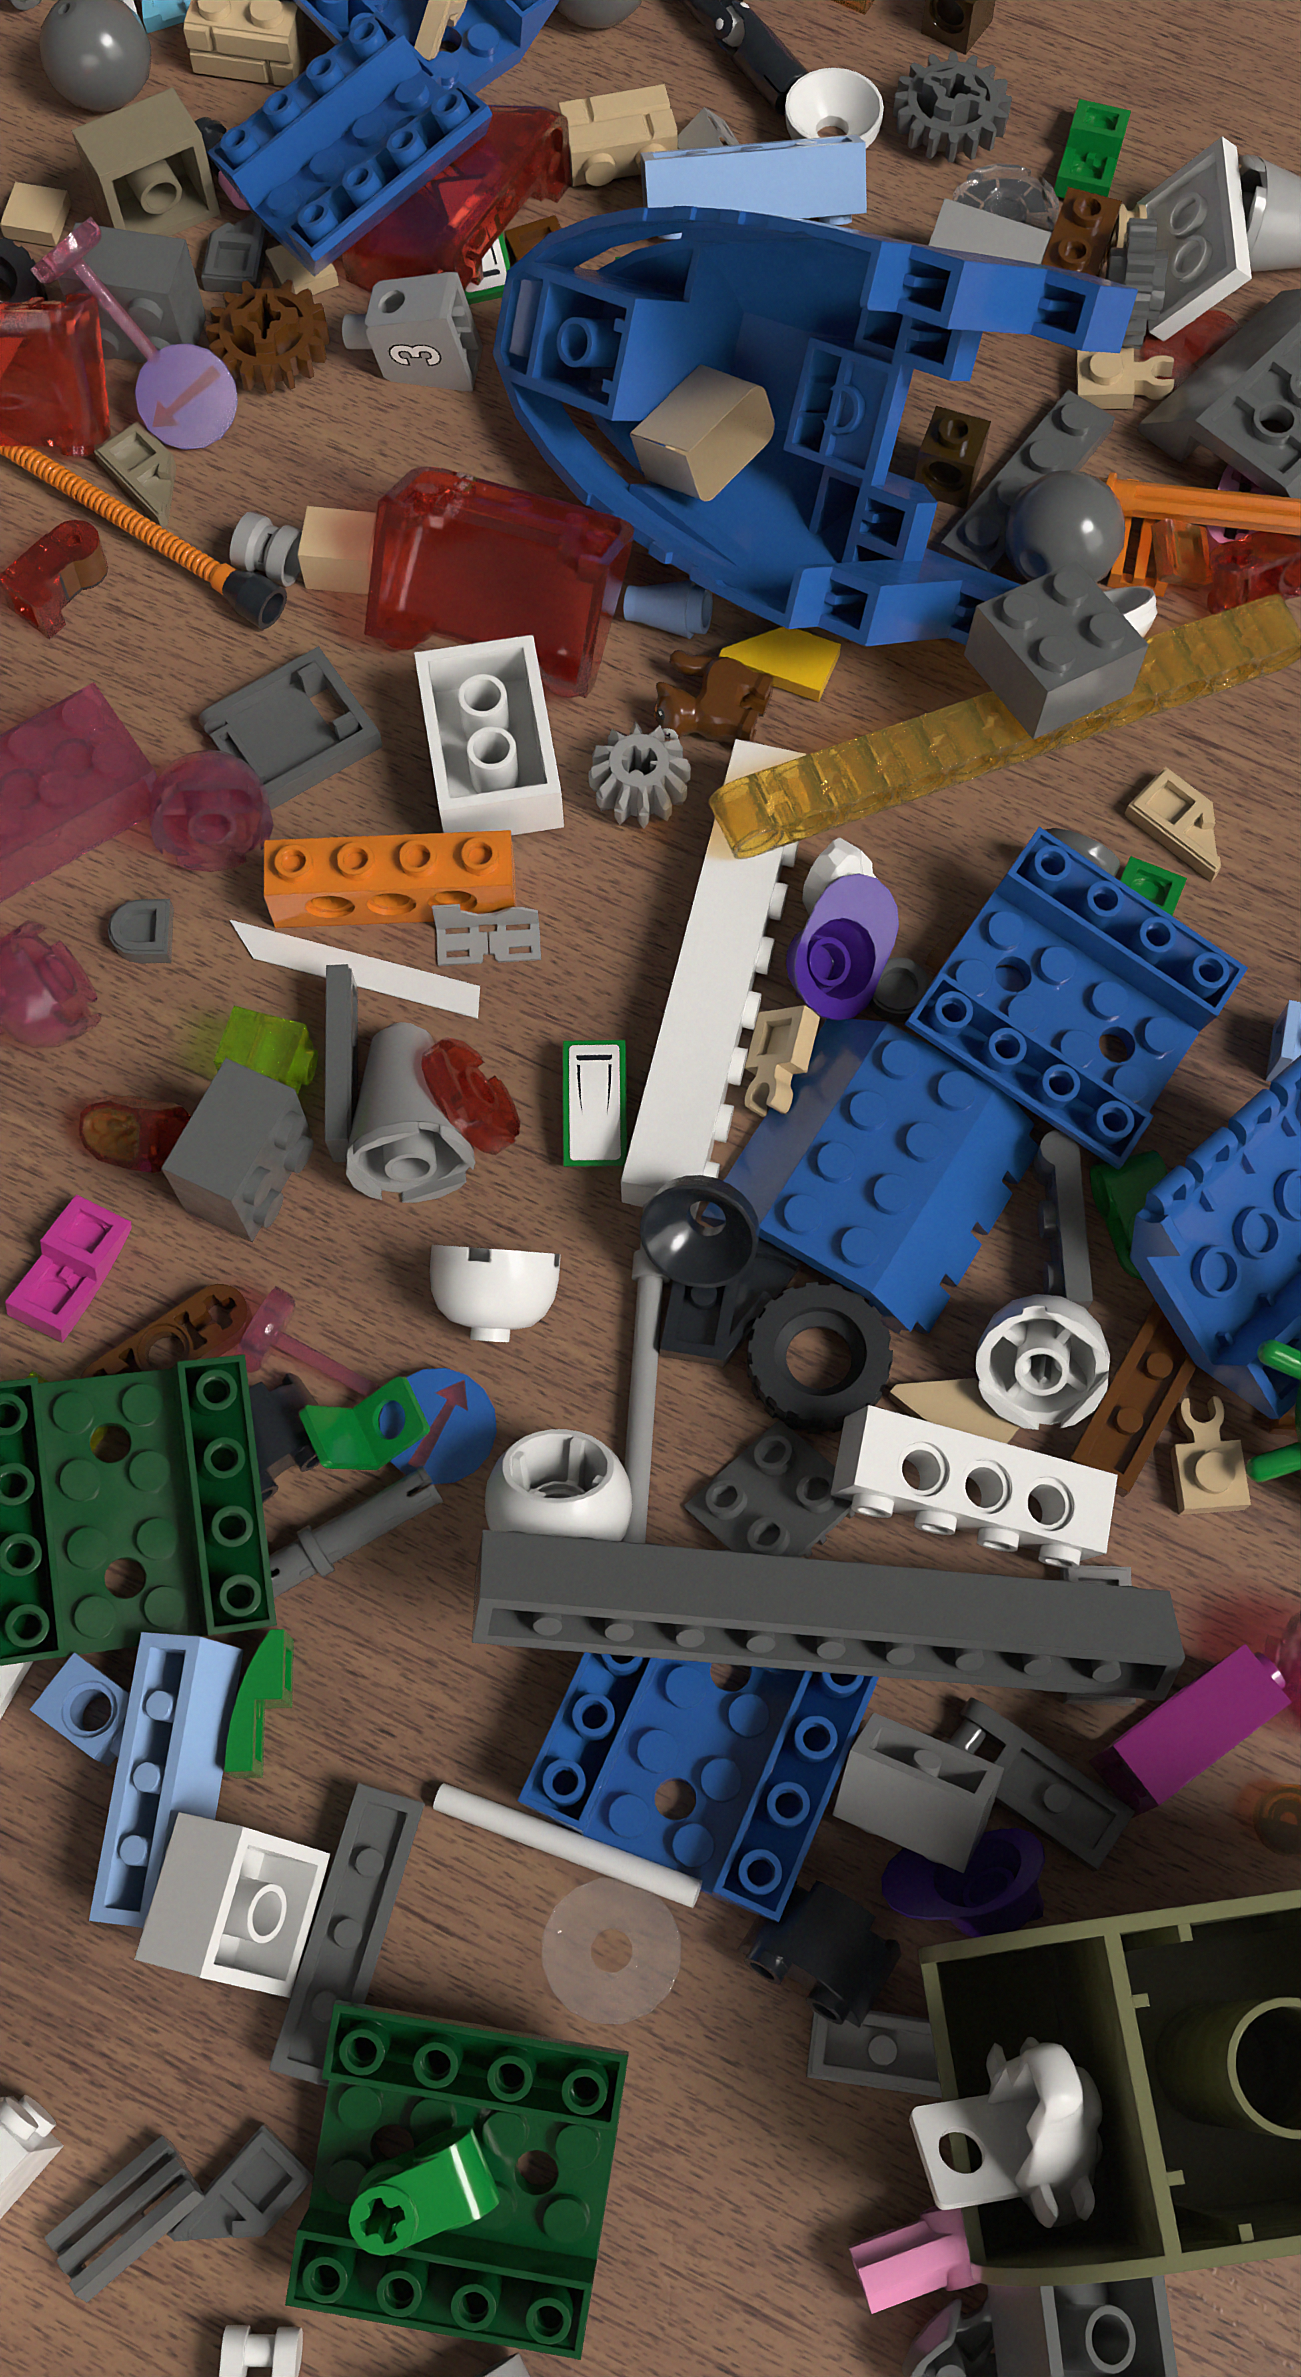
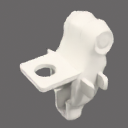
M1028 2037L1020 2049V2056L1006 2062L1003 2047L994 2042L986 2061L987 2071L991 2080V2088L988 2095L917 2106L913 2109L909 2118L910 2125L935 2204L938 2208L951 2210L1021 2197L1038 2222L1047 2228L1069 2225L1080 2218L1087 2221L1095 2204L1092 2186L1095 2180L1096 2167L1101 2160V2152L1103 2151L1101 2137L1097 2131L1103 2116L1102 2102L1090 2074L1084 2068L1074 2065L1070 2055L1062 2045L1055 2043L1039 2044L1033 2037ZM951 2132H960L971 2137L981 2150V2167L977 2171L968 2174L959 2173L949 2168L939 2153V2140L941 2137Z

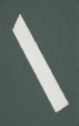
M230 920L253 959L326 978V965L348 964L349 968H352L357 987L478 1019L480 986Z

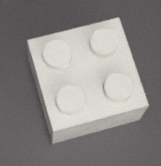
M179 1812L171 1839L166 1848L164 1863L148 1916L144 1922L143 1933L134 1960L204 1979L291 1998L330 1853L243 1826Z

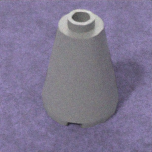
M1249 154L1239 156L1238 163L1242 165L1239 172L1251 272L1301 268V176L1259 156Z
M399 1022L391 1024L373 1037L345 1157L346 1175L354 1188L372 1198L382 1200V1190L401 1193L402 1203H417L441 1198L460 1189L466 1183V1171L470 1167L473 1170L475 1165L473 1145L434 1040L429 1032L411 1023Z

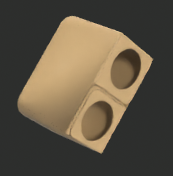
M700 364L630 433V437L646 480L702 501H710L768 444L772 438L775 423L767 393L762 386ZM651 441L658 442V443L664 444V445H666V446L664 447V446L658 445V444H656V443H653V442H651Z

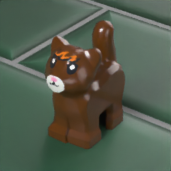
M675 650L670 655L669 661L673 668L683 675L699 676L703 680L700 693L696 697L665 682H658L656 684L658 697L654 708V718L665 732V737L676 740L687 734L698 732L708 739L725 741L734 745L735 739L753 743L757 731L754 728L759 715L764 717L771 701L774 676L753 671L742 662L733 658L689 655L682 650Z

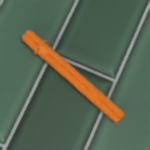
M1110 472L1108 478L1098 477L1112 489L1119 499L1124 516L1301 536V499L1124 480L1117 479V473Z

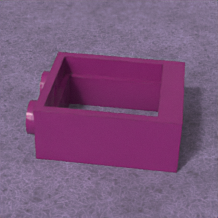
M1244 1644L1208 1668L1089 1760V1763L1115 1797L1136 1811L1132 1816L1134 1818L1160 1806L1288 1706L1292 1701L1282 1690L1285 1687V1680L1278 1668L1268 1657L1260 1652L1253 1654L1248 1646Z

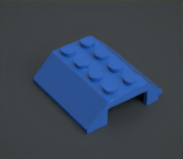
M827 1019L815 1038L807 1073L793 1074L790 1085L793 1091V1099L789 1111L786 1114H781L772 1107L769 1109L724 1179V1182L739 1190L752 1204L759 1221L760 1241L763 1239L870 1300L869 1306L871 1308L875 1306L882 1315L880 1320L883 1326H888V1329L900 1334L901 1330L911 1332L912 1329H915L920 1333L929 1334L951 1297L941 1287L940 1282L942 1281L949 1286L957 1287L982 1245L971 1233V1230L981 1235L989 1234L1013 1194L1001 1180L1003 1179L1011 1184H1018L1038 1152L1039 1146L1029 1136L1035 1124L1016 1102L1002 1090L956 1059L889 1022L857 1019L835 1021ZM711 1202L701 1215V1221L712 1227L721 1226L726 1222L723 1211Z
M1301 1055L1271 1081L1269 1090L1262 1089L1229 1119L1228 1128L1222 1126L1218 1128L1188 1155L1185 1167L1177 1165L1147 1192L1145 1207L1136 1214L1130 1253L1131 1261L1194 1364L1270 1419H1280L1296 1404L1297 1392L1301 1380L1260 1362L1257 1354L1259 1345L1269 1339L1277 1340L1301 1351Z

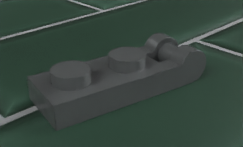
M1054 1130L1047 1133L1042 1139L1031 1165L1033 1178L1037 1183L1045 1186L1046 1200L1039 1201L1037 1212L1039 1236L1041 1239L1049 1238L1051 1261H1045L1043 1265L1044 1295L1061 1296L1084 1307L1088 1311L1093 1302L1079 1146L1075 1140L1062 1131Z
M970 1697L958 1714L962 1722L950 1739L942 1737L940 1741L973 1755L985 1737L1003 1747L993 1762L1004 1768L994 1801L1092 1872L1097 1871L1136 1811L992 1708Z

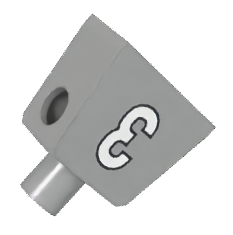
M457 272L379 281L373 286L367 314H346L344 316L342 336L345 347L347 349H372L382 375L387 380L459 391H473L483 345Z

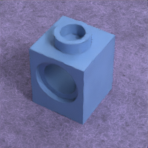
M73 1653L29 1710L90 1757L110 1766L116 1757L119 1758L130 1693L90 1662ZM98 1697H108L112 1706L108 1722L96 1731H86L83 1725V1713L86 1706Z

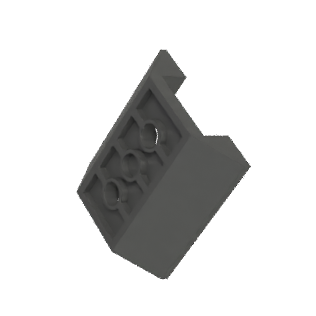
M1301 289L1279 292L1139 423L1137 431L1179 463L1183 462L1200 444H1203L1269 495L1301 499ZM1277 420L1284 424L1288 431L1283 433L1270 432L1261 425L1260 421ZM1272 532L1301 554L1300 535Z

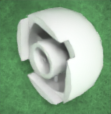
M432 1245L430 1260L431 1292L438 1309L450 1321L471 1327V1340L509 1342L510 1329L516 1330L533 1326L546 1315L555 1300L559 1282L561 1254Z
M1041 1294L1012 1300L993 1315L978 1342L976 1372L979 1378V1389L983 1399L1000 1417L1022 1428L1039 1430V1424L1051 1425L1061 1422L1060 1428L1072 1426L1095 1411L1106 1393L1110 1353L1100 1324L1084 1307L1061 1296Z

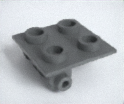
M780 1419L684 1505L687 1512L731 1551L772 1556H799L806 1559L813 1554L811 1547L815 1543L823 1545L827 1541L825 1534H828L845 1517L851 1519L856 1514L851 1509L852 1501L831 1495L836 1467Z

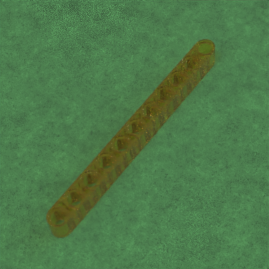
M1278 594L1267 596L1145 638L1144 640L1149 646L1131 694L1034 740L995 692L991 691L736 779L713 793L709 799V806L733 856L736 859L755 857L1278 672L1301 658V630L1282 596Z

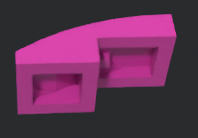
M76 1194L40 1240L42 1255L5 1301L7 1315L63 1343L111 1270L132 1229L131 1221Z

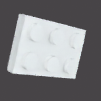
M1220 137L1137 202V204L1145 205L1147 219H1157L1156 250H1168L1163 308L1160 310L1159 320H1148L1149 332L1162 341L1167 340L1252 279L1237 147L1224 137Z

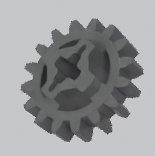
M950 51L948 61L940 62L936 55L930 54L928 55L926 68L914 62L910 65L909 77L900 76L893 106V117L898 118L896 131L898 134L909 133L908 147L911 149L921 144L927 146L926 157L929 159L933 158L938 151L945 152L948 162H954L956 152H964L965 156L970 160L975 159L977 146L991 151L994 148L995 137H1003L1005 134L1012 102V96L1006 95L1007 80H994L996 70L994 65L986 66L983 69L978 68V56L972 55L966 63L959 62L957 53Z
M1129 218L1126 233L1124 234L1123 248L1111 247L1105 279L1138 289L1121 348L1141 349L1146 334L1147 320H1159L1160 310L1163 308L1168 250H1156L1157 219Z

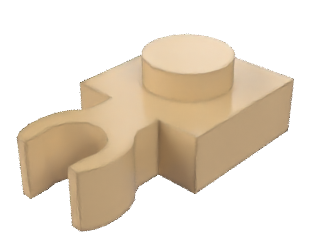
M1121 348L1120 353L1077 350L1075 363L1076 394L1100 409H1132L1135 395H1144L1153 400H1165L1173 393L1174 379L1161 380L1155 377H1171L1174 358L1160 355L1144 362H1134V348Z
M805 1005L758 1013L745 1069L756 1075V1077L747 1089L745 1106L762 1117L766 1116L767 1105L781 1114H786L793 1099V1091L790 1085L793 1074L807 1073L820 1016Z
M1213 1396L1207 1403L1210 1421L1206 1423L1198 1422L1191 1416L1189 1398H1184L1176 1409L1177 1424L1188 1439V1444H1175L1170 1450L1179 1515L1241 1511L1251 1505L1241 1440L1221 1441L1219 1429L1224 1420V1406L1218 1396Z

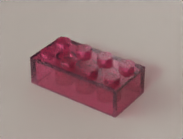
M94 682L0 735V903L168 806L155 769Z

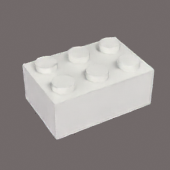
M533 635L414 652L443 833L511 830V835L563 828L562 793Z

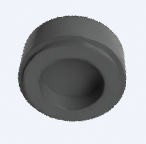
M899 957L888 959L876 991L869 1002L873 1012L890 1022H906L930 986L926 972L919 964L910 959Z

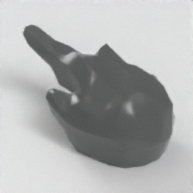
M987 2294L979 2307L969 2313L961 2311L962 2299H956L930 2319L921 2332H917L902 2364L903 2377H998L995 2353L990 2354L995 2346L989 2295Z

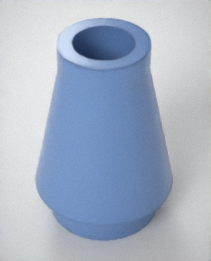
M691 580L647 586L629 585L624 596V618L626 621L639 622L691 639L694 633L706 634L709 629L713 605L712 592Z

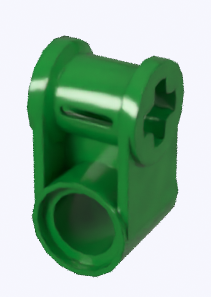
M1155 1150L1128 1156L1123 1166L1118 1170L1109 1163L1103 1162L1092 1165L1089 1173L1092 1196L1099 1214L1105 1221L1117 1260L1123 1271L1131 1277L1142 1281L1144 1280L1130 1259L1136 1214L1145 1207L1147 1192L1168 1174L1162 1157Z
M464 2124L447 2129L429 2138L418 2147L384 2162L377 2163L367 2170L359 2183L357 2197L351 2206L348 2221L351 2235L359 2247L370 2254L380 2256L394 2254L442 2231L468 2225L489 2213L499 2204L501 2196L472 2126ZM382 2198L383 2203L387 2207L374 2209L375 2199ZM400 2205L398 2216L392 2217L387 2208Z

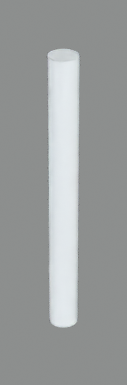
M445 1783L440 1786L435 1797L433 1809L688 1907L693 1908L697 1901L702 1885V1880Z

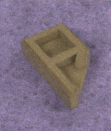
M138 420L96 449L94 454L98 464L157 525L164 528L169 523L177 466L169 450Z

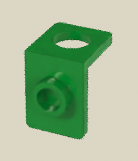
M397 1376L353 1408L306 1405L299 1411V1416L318 1459L326 1469L377 1471L425 1437L430 1431L429 1424L406 1377ZM394 1400L404 1410L405 1425L397 1437L388 1439L380 1431L378 1419L382 1407L389 1401Z

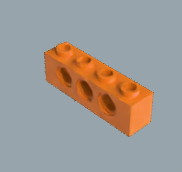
M511 830L264 840V898L275 928L435 922L432 910L433 905L460 904V908L463 911L477 914L495 913L509 907H516L515 860Z

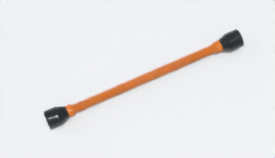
M0 428L1 455L22 466V468L33 473L69 497H72L90 510L95 511V513L113 524L118 525L119 528L135 536L153 549L158 550V552L176 563L181 564L182 567L187 568V570L198 575L200 578L210 582L211 587L224 595L238 615L259 628L267 629L278 620L287 601L286 589L259 573L240 571L227 563L220 564L212 557H208L207 554L179 539L178 536L168 532L160 525H156L155 522L150 521V519L142 514H139L121 501L116 500V498L93 486V484L85 479H82L64 466L59 465V463Z

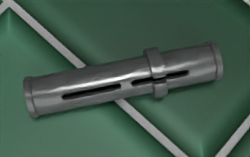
M423 1464L417 1467V1470L313 1530L310 1525L297 1531L299 1539L269 1555L271 1576L280 1571L278 1575L271 1578L274 1599L317 1573L322 1577L327 1576L335 1571L333 1564L359 1550L361 1547L430 1507L444 1502L433 1484L410 1497L411 1494L433 1482Z

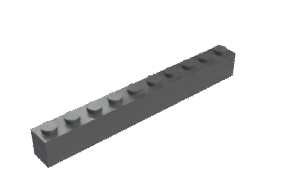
M492 1530L482 1531L475 1571L472 1643L1152 1700L1165 1699L1185 1660L1170 1591L1143 1589L1135 1586L1076 1583L1068 1580L1053 1581L1008 1577L1001 1574L986 1575L941 1571L934 1568H907L874 1565L867 1562L851 1563L806 1559L799 1556L739 1553L723 1549L705 1550L671 1547L657 1543L638 1544L596 1540L589 1537L570 1538L526 1534L520 1531L503 1532Z

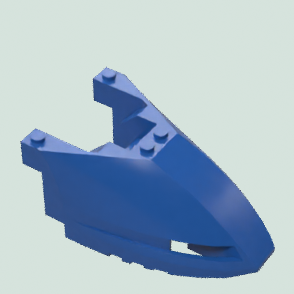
M694 206L641 207L592 216L551 232L507 271L493 356L517 420L548 465L586 506H591L607 519L609 526L624 537H630L649 549L648 554L663 564L676 566L690 575L689 579L696 584L787 629L820 627L863 646L949 638L967 645L976 606L1021 585L926 548L938 502L924 484L888 472L913 370L916 369L949 381L970 382L983 331L1029 334L1080 351L1120 353L1138 289L1072 270L911 243L804 219ZM682 233L680 239L633 250L598 270L577 267L613 247L655 236ZM700 364L762 386L767 393L775 426L772 438L768 444L712 500L702 501L649 481L651 484H628L578 431L560 401L588 411L603 434L644 477L645 475L641 469L630 433ZM651 441V442L656 443V444H658V445H661V446H664V447L666 446V445H664V444Z

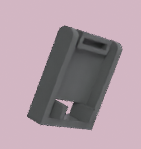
M319 646L206 708L199 715V723L205 732L210 735L211 741L245 791L252 795L254 804L262 813L273 810L383 747L379 730ZM326 689L330 691L345 713L332 721L335 734L310 700L311 697Z

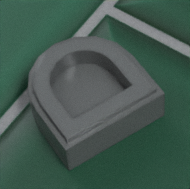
M133 900L126 902L115 910L110 917L107 928L109 939L119 956L129 962L140 964L171 963L174 907L171 900Z

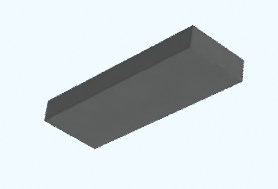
M348 964L326 965L325 1142L333 1162H345L358 1103V989L352 968H349Z

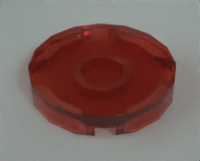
M445 1037L422 1053L421 1067L426 1084L436 1104L451 1125L461 1132L460 1134L470 1144L483 1153L497 1155L516 1141L514 1138L520 1134L521 1122L516 1106L501 1079L498 1080L494 1075L487 1080L485 1075L479 1070L478 1067L485 1062L476 1050L461 1040Z

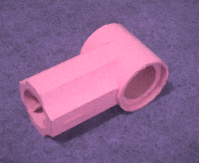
M937 2205L932 2206L919 2214L921 2218L919 2220L895 2229L886 2230L848 2246L862 2291L872 2314L945 2287L946 2291H953L979 2283L973 2280L961 2208L942 2210Z

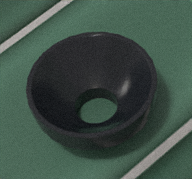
M686 1175L669 1181L660 1187L649 1200L641 1217L640 1237L648 1258L662 1273L687 1286L716 1288L732 1283L750 1268L758 1250L760 1227L752 1204L735 1187L714 1177ZM699 1201L714 1203L723 1211L726 1222L718 1227H705L693 1218L690 1206Z

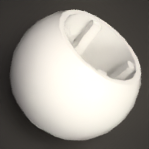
M550 1429L523 1437L500 1456L487 1481L485 1514L489 1529L492 1531H520L526 1534L570 1538L589 1537L596 1540L621 1542L630 1522L632 1493L629 1478L620 1460L601 1441L579 1431Z

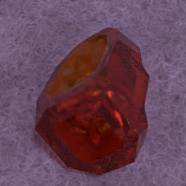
M133 1095L106 1096L89 1104L80 1113L79 1137L84 1147L98 1161L129 1170L156 1173L162 1171L161 1168L191 1116L181 1105L174 1102L156 1101Z

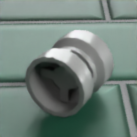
M253 511L247 512L240 519L232 536L230 545L231 564L235 568L247 572L260 570L265 572L267 578L285 587L291 586L301 573L298 550L302 530L290 525L279 528L273 526L268 517Z

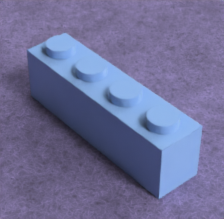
M857 134L640 153L643 207L694 206L757 212L797 219L819 217L820 223L830 225L848 224L852 222V214L867 213L866 142ZM682 233L658 236V238L680 239Z
M141 1632L89 1921L143 1928L178 1813L181 1812L215 1820L243 1649L198 1636Z

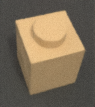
M307 506L298 550V559L305 588L374 595L378 572L386 573L389 563L388 537H380L376 512Z

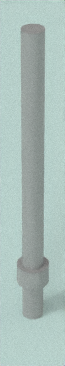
M648 1203L643 1205V1213ZM641 1242L640 1250L633 1253L632 1280L638 1282L624 1464L625 1472L630 1481L632 1512L626 1534L621 1542L645 1544L663 1284L669 1283L670 1278L658 1270L652 1263Z

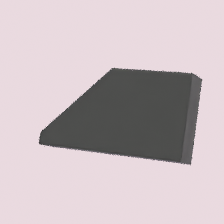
M251 213L233 226L230 222H227L210 233L201 277L205 291H228L230 293L243 294L242 282L248 281L254 289L260 288L266 257L265 251L267 250L270 232L261 224L254 213Z
M267 2124L262 2125L203 2192L206 2199L170 2229L167 2235L174 2242L264 2236L313 2182L314 2172Z

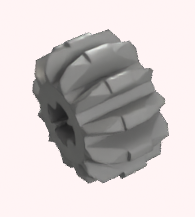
M635 721L630 729L629 736L625 737L612 729L610 735H608V746L596 745L592 754L593 767L589 771V786L592 788V791L596 792V804L599 806L600 811L614 809V818L619 825L632 815L637 816V821L644 829L649 823V815L654 813L663 820L668 821L669 816L672 815V804L683 805L687 797V786L685 784L690 780V764L687 759L683 758V747L679 739L665 741V732L660 725L647 735L642 734V729Z

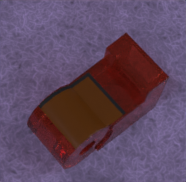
M73 519L64 521L40 538L0 574V586L9 608L48 639H51L66 625L61 610L82 590L96 587L107 576L109 567L98 531L92 524L84 520Z

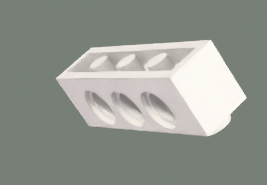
M868 1405L844 1419L831 1495L852 1501L851 1509L863 1515L889 1518L892 1516V1512L915 1518L914 1526L926 1532L952 1535L955 1534L957 1529L978 1535L977 1544L985 1548L1013 1552L1017 1551L1019 1546L1038 1551V1560L1042 1563L1062 1568H1078L1080 1561L1100 1556L1107 1552L1118 1475ZM904 1459L914 1464L919 1472L920 1485L918 1490L911 1487L904 1479L902 1473ZM967 1477L973 1479L980 1488L982 1497L980 1506L975 1505L967 1496L965 1489ZM1029 1494L1034 1496L1041 1505V1523L1037 1522L1029 1512Z

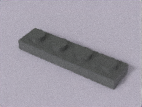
M1067 390L941 542L939 553L995 574L1008 559L1005 551V518L1022 488L1051 471H1080L1111 433L1115 417L1072 391Z
M358 1783L269 2070L328 2087L329 2080L322 2079L334 2003L336 2000L359 2004L365 2003L425 1803Z

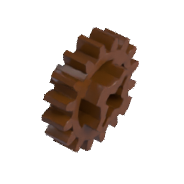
M264 277L262 287L254 289L248 281L242 282L243 294L238 297L228 291L222 294L226 308H211L210 314L213 324L206 326L210 351L225 365L232 380L241 376L243 387L246 391H250L257 382L264 383L267 394H271L275 389V382L283 381L290 390L294 389V376L300 373L302 376L311 379L315 376L312 362L325 363L327 359L324 346L330 344V335L322 303L314 304L312 291L308 288L295 294L293 280L287 279L280 288H274L271 278Z

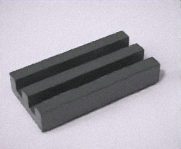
M162 2135L44 2238L50 2249L58 2254L59 2258L56 2261L62 2272L71 2278L72 2281L68 2284L74 2295L87 2303L206 2198L175 2145ZM177 2183L178 2188L145 2216L143 2211ZM118 2233L123 2235L103 2254H101L95 2261H93L88 2267H86L85 2262L89 2260L95 2253H97L103 2246H105L111 2239H113Z

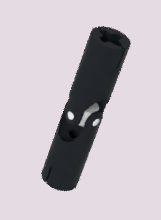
M679 0L698 23L709 28L714 34L715 41L778 114L785 115V103L789 90L799 78L809 72L777 35L743 0Z

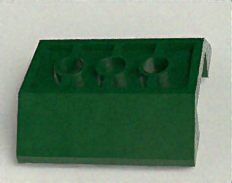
M245 1354L179 1361L171 1369L38 1383L37 1377L0 1381V1666L72 1656L73 1653L80 1655L139 1646L141 1632L202 1637L277 1626ZM108 1425L122 1429L129 1440V1450L124 1459L115 1463H106L95 1457L90 1447V1440L93 1432L98 1428ZM120 1559H129L137 1563L144 1575V1583L140 1591L134 1597L128 1599L112 1595L105 1584L107 1568L112 1562Z
M336 2000L333 2006L322 2079L329 2080L315 2172L309 2208L297 2229L285 2306L581 2360L618 2132L629 2051ZM390 2124L405 2128L412 2136L415 2148L447 2129L464 2124L472 2126L501 2196L499 2204L489 2213L468 2225L442 2231L401 2249L397 2253L385 2256L370 2254L359 2247L351 2235L348 2222L351 2206L357 2197L361 2179L371 2167L390 2159L377 2146L376 2131ZM533 2150L546 2152L555 2160L558 2167V2175L552 2181L543 2185L528 2182L521 2175L518 2168V2159L523 2154ZM382 2198L375 2199L374 2209L387 2207L383 2203ZM400 2205L387 2208L392 2217L398 2216Z

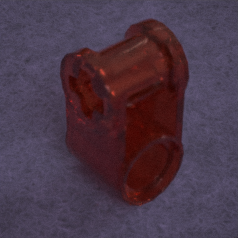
M1257 531L1235 541L1221 543L1214 547L1209 553V568L1214 573V588L1210 591L1207 598V609L1210 614L1218 619L1238 621L1249 618L1258 611L1290 598L1300 597L1301 537L1292 534Z

